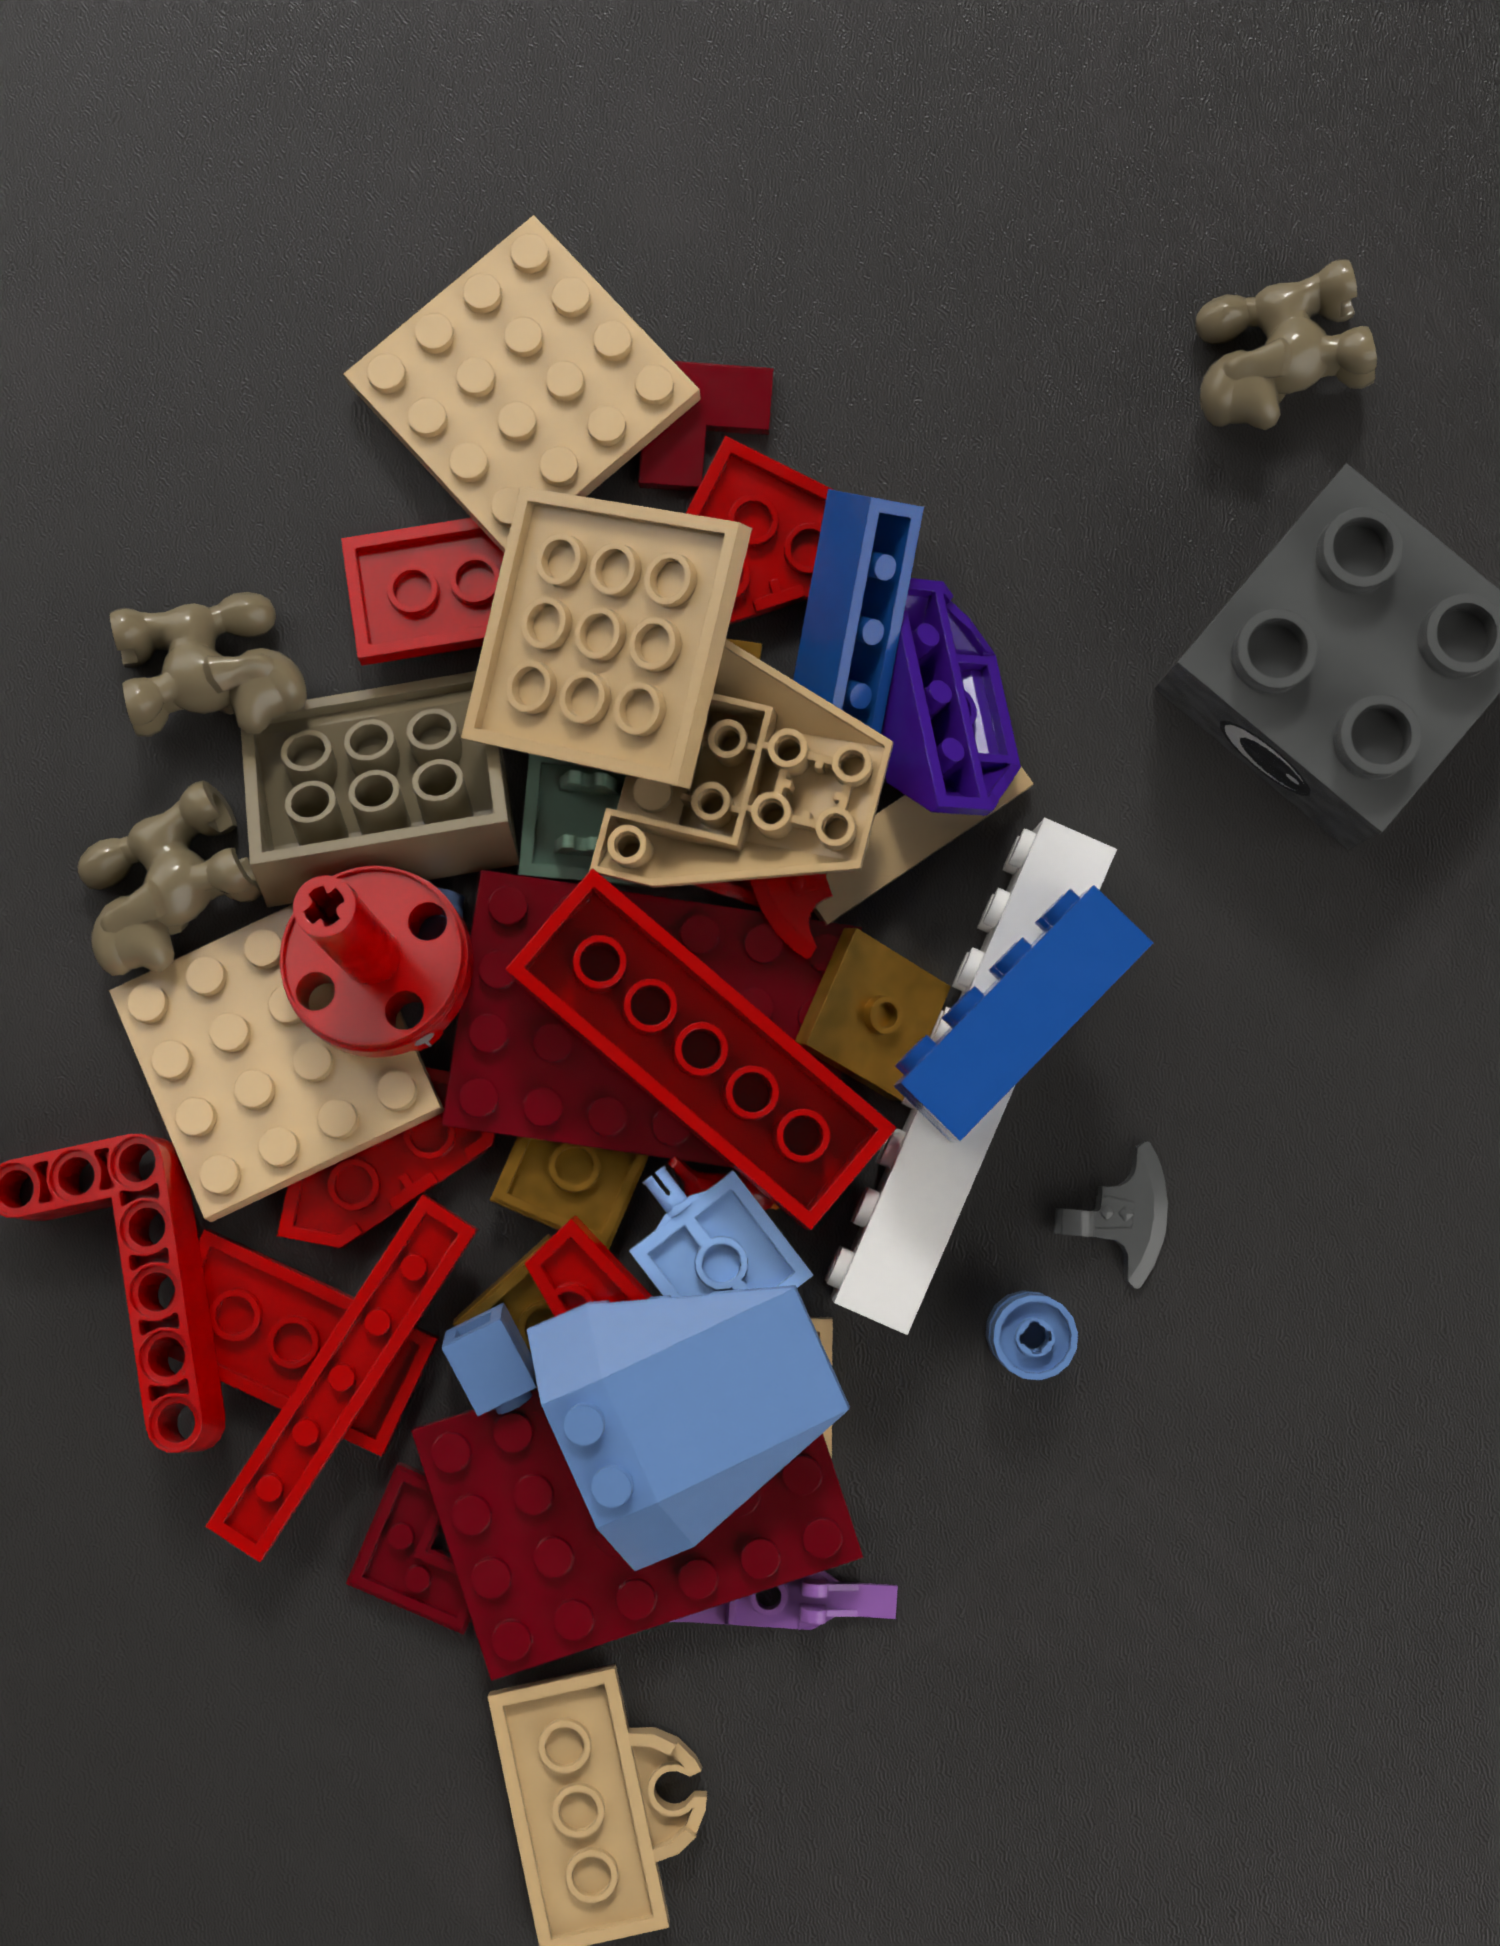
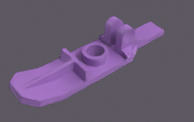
M822 1571L777 1586L781 1592V1598L775 1605H762L757 1600L755 1593L670 1622L812 1630L834 1617L896 1619L898 1586L840 1582L826 1571Z

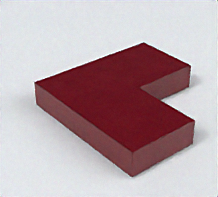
M673 361L700 389L701 399L641 450L639 487L697 492L703 480L707 431L769 435L774 368Z
M399 1461L346 1584L464 1635L471 1621V1616L451 1554L433 1546L441 1528V1522L425 1472Z

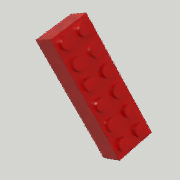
M593 868L505 968L506 974L804 1229H813L897 1129V1127Z

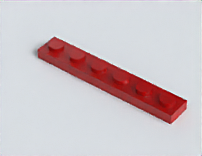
M421 1195L206 1524V1528L256 1561L261 1562L265 1559L479 1230L478 1228L429 1196Z

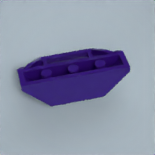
M911 578L881 734L893 741L894 744L885 775L886 781L930 812L987 816L995 809L999 799L1021 768L996 654L971 619L951 601L954 596L943 581Z

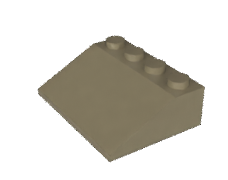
M476 671L307 699L302 710L273 719L260 734H247L241 729L250 866L267 907L293 903L299 888L314 877L323 875L333 876L357 867H394L413 873L425 880L479 872L481 870L519 865L513 812L502 748L461 738Z

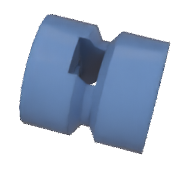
M1021 1290L1008 1294L994 1305L987 1318L985 1336L990 1352L1008 1371L1023 1379L1043 1380L1056 1376L1070 1364L1077 1350L1078 1331L1073 1316L1063 1304L1040 1292Z

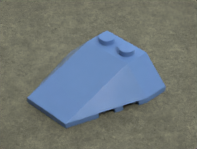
M796 1285L716 1291L706 1295L671 1297V1295L654 1296L645 1300L593 1301L582 1304L527 1329L541 1406L596 1528L634 1571L695 1547L850 1408Z

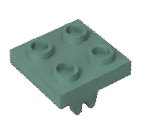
M529 754L518 875L546 880L581 882L589 872L606 808L617 810L626 775ZM603 876L612 885L647 888L644 885Z

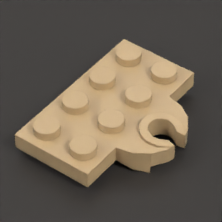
M616 1664L490 1691L487 1697L539 1946H588L669 1928L670 1919L658 1862L678 1855L696 1838L706 1811L707 1791L694 1790L685 1801L669 1803L659 1796L655 1784L662 1774L669 1771H678L689 1777L701 1772L702 1765L696 1754L679 1737L658 1728H629Z

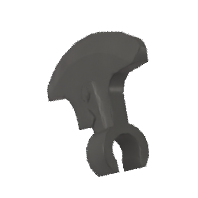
M1145 1141L1133 1147L1131 1171L1123 1182L1116 1186H1098V1196H1096L1094 1210L1056 1208L1055 1234L1097 1237L1116 1242L1124 1253V1281L1136 1289L1142 1287L1155 1266L1164 1242L1167 1226L1168 1200L1165 1177L1159 1158L1151 1143Z

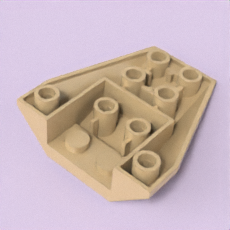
M726 639L691 788L686 789L626 775L617 810L610 808L605 810L589 871L593 868L600 875L653 888L861 871L894 745L893 741Z

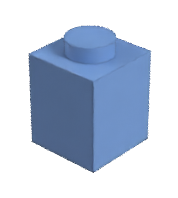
M504 1302L446 1331L442 1350L477 1416L494 1408L497 1414L510 1412L526 1403L532 1397L530 1391L537 1388L532 1355Z

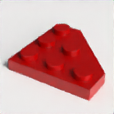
M725 436L686 514L740 522L752 528L729 625L808 600L828 489H834Z
M426 1067L443 1108H445L450 1072ZM441 1113L287 1186L277 1236L345 1248L494 1147L497 1133L443 1126L444 1113Z

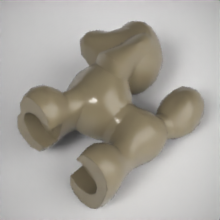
M1338 259L1332 261L1320 272L1298 282L1277 283L1267 286L1255 297L1245 298L1239 295L1226 294L1212 299L1200 309L1196 315L1195 327L1198 336L1205 343L1211 345L1227 343L1242 334L1248 327L1260 328L1267 337L1264 346L1253 351L1238 350L1225 354L1207 370L1200 387V404L1205 419L1212 426L1224 427L1229 424L1247 423L1263 430L1274 427L1281 415L1279 403L1287 394L1303 391L1318 382L1320 378L1326 376H1336L1340 382L1353 389H1363L1374 383L1377 354L1369 327H1354L1342 334L1327 336L1325 331L1315 321L1310 319V317L1317 314L1333 322H1344L1354 317L1355 311L1351 299L1357 297V285L1350 260Z
M251 592L234 593L223 599L218 605L212 607L191 603L181 605L166 612L148 613L130 608H120L109 613L117 651H121L124 667L135 668L142 666L151 659L156 650L169 651L165 657L161 675L152 678H133L122 683L127 712L135 734L138 737H151L161 732L168 720L169 714L179 710L201 714L216 711L230 715L234 714L238 727L247 734H260L273 719L285 714L297 713L305 706L307 688L304 677L293 660L283 653L259 648L247 650L237 657L222 656L215 650L217 637L226 632L240 637H258L268 633L274 627L276 620L275 608L271 601L261 594Z
M204 780L193 783L184 791L180 800L165 812L137 822L126 837L110 838L96 842L88 847L80 857L77 865L78 875L89 889L101 890L115 886L126 877L135 863H142L147 870L143 885L130 896H120L105 905L92 929L91 946L94 956L100 967L110 975H125L132 969L143 966L151 971L162 972L174 960L175 953L170 935L184 930L188 926L189 921L197 918L211 900L225 895L230 899L245 903L254 901L262 895L251 869L250 860L247 857L238 859L235 848L221 850L207 861H204L195 852L189 850L192 839L199 833L206 836L225 835L237 827V821L228 802L210 783Z

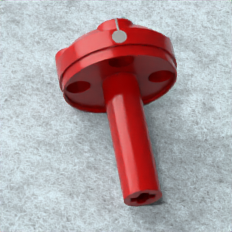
M363 866L345 870L333 876L323 875L314 877L299 888L293 901V913L282 937L280 973L287 998L299 1019L324 1042L338 1050L356 1056L369 1058L391 1057L410 1051H421L431 1047L441 1037L444 1029L455 1018L467 997L473 974V949L465 921L449 899L433 884L420 876L394 867ZM434 915L447 917L446 928L439 937L433 940L419 939L420 927L426 919ZM334 984L335 994L331 1003L321 1010H310L309 998L311 993L320 985ZM412 1002L423 1003L424 1014L421 1021L413 1028L406 1030L397 1029L396 1017L400 1009Z

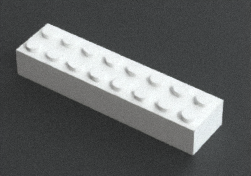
M1044 818L1033 831L1024 828L1021 835L1016 837L1002 869L1012 874L1006 891L998 887L995 894L992 893L977 929L987 932L980 950L972 947L970 952L966 953L952 984V987L962 991L960 998L974 986L984 993L997 980L988 970L1022 937L1032 944L1043 933L1035 922L1062 894L1064 895L1071 888L1080 896L1093 885L1100 890L1117 849L1047 818ZM948 1007L940 1012L930 1035L934 1042L950 1028L942 1019L950 1008ZM1014 1087L961 1141L950 1142L904 1097L901 1104L910 1107L911 1111L903 1129L897 1128L880 1149L876 1163L886 1168L877 1189L874 1190L865 1186L857 1202L850 1222L860 1226L853 1245L851 1249L841 1245L838 1247L826 1274V1284L834 1287L830 1296L835 1304L908 1335Z

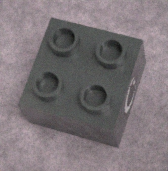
M1346 463L1154 689L1343 847L1349 850L1381 834L1500 693V590Z

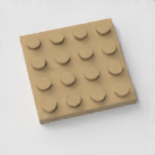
M534 215L343 374L347 384L503 553L505 552L520 486L586 497L701 399L700 389Z
M520 486L461 738L481 744L690 789L752 528L735 521Z
M293 904L173 960V963L162 972L149 971L109 990L202 1215L209 1222L220 1219L444 1113L443 1105L418 1051H410L382 1058L352 1055L324 1042L299 1019L287 998L280 973V947L286 925L293 913ZM334 984L320 985L311 993L309 998L310 1010H321L331 1003L335 994ZM399 1011L396 1017L397 1029L406 1030L408 1027L401 1011Z

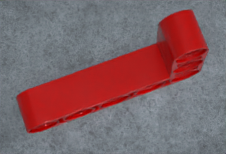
M127 1134L16 1158L1 1163L0 1215L6 1218L48 1221L113 1207L144 1421L149 1440L158 1449L167 1453L197 1452L213 1447L221 1439L225 1430L226 1416L191 1188L173 1143L167 1139L145 1134ZM152 1150L156 1159L155 1168L148 1179L143 1180L139 1172V1163L142 1156L147 1151ZM91 1163L94 1169V1181L90 1189L83 1193L79 1184L82 1169ZM30 1176L34 1184V1193L31 1200L24 1206L20 1198V1188L23 1182ZM160 1213L165 1221V1232L163 1237L156 1244H153L149 1237V1225L153 1217ZM169 1276L175 1286V1296L172 1303L164 1309L158 1299V1289L161 1282ZM178 1341L183 1346L185 1361L182 1368L175 1374L168 1364V1352L171 1346ZM185 1406L189 1407L195 1418L194 1430L187 1439L180 1434L177 1426L178 1416Z

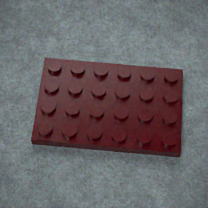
M481 870L470 939L473 949V974L467 997L459 1010L442 1125L673 1159L676 1156L683 1161L733 1168L506 974L505 968L578 884ZM620 891L794 1040H796L843 929L858 928L862 931V927L838 923H830L826 926L823 921L810 919V929L817 950L810 959H805L783 942L762 912ZM811 1054L841 1080L842 1071Z
M538 1387L530 1391L532 1397L526 1403L510 1412L497 1414L494 1408L477 1416L473 1408L411 1430L491 1681L863 1558V1553L823 1433L695 1547L634 1571L596 1528L541 1406Z

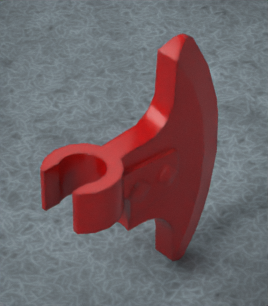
M827 873L750 880L760 909L775 933L793 951L805 959H810L817 950L809 924L811 913L817 905L833 897L826 878Z

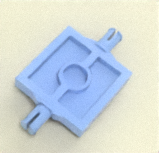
M665 1165L655 1173L669 1190V1195L665 1194L652 1175L642 1182L662 1206L666 1214L661 1219L657 1228L632 1247L629 1252L663 1296L706 1295L716 1291L796 1285L798 1288L813 1276L806 1264L733 1170L708 1190L689 1195L688 1197L666 1170Z

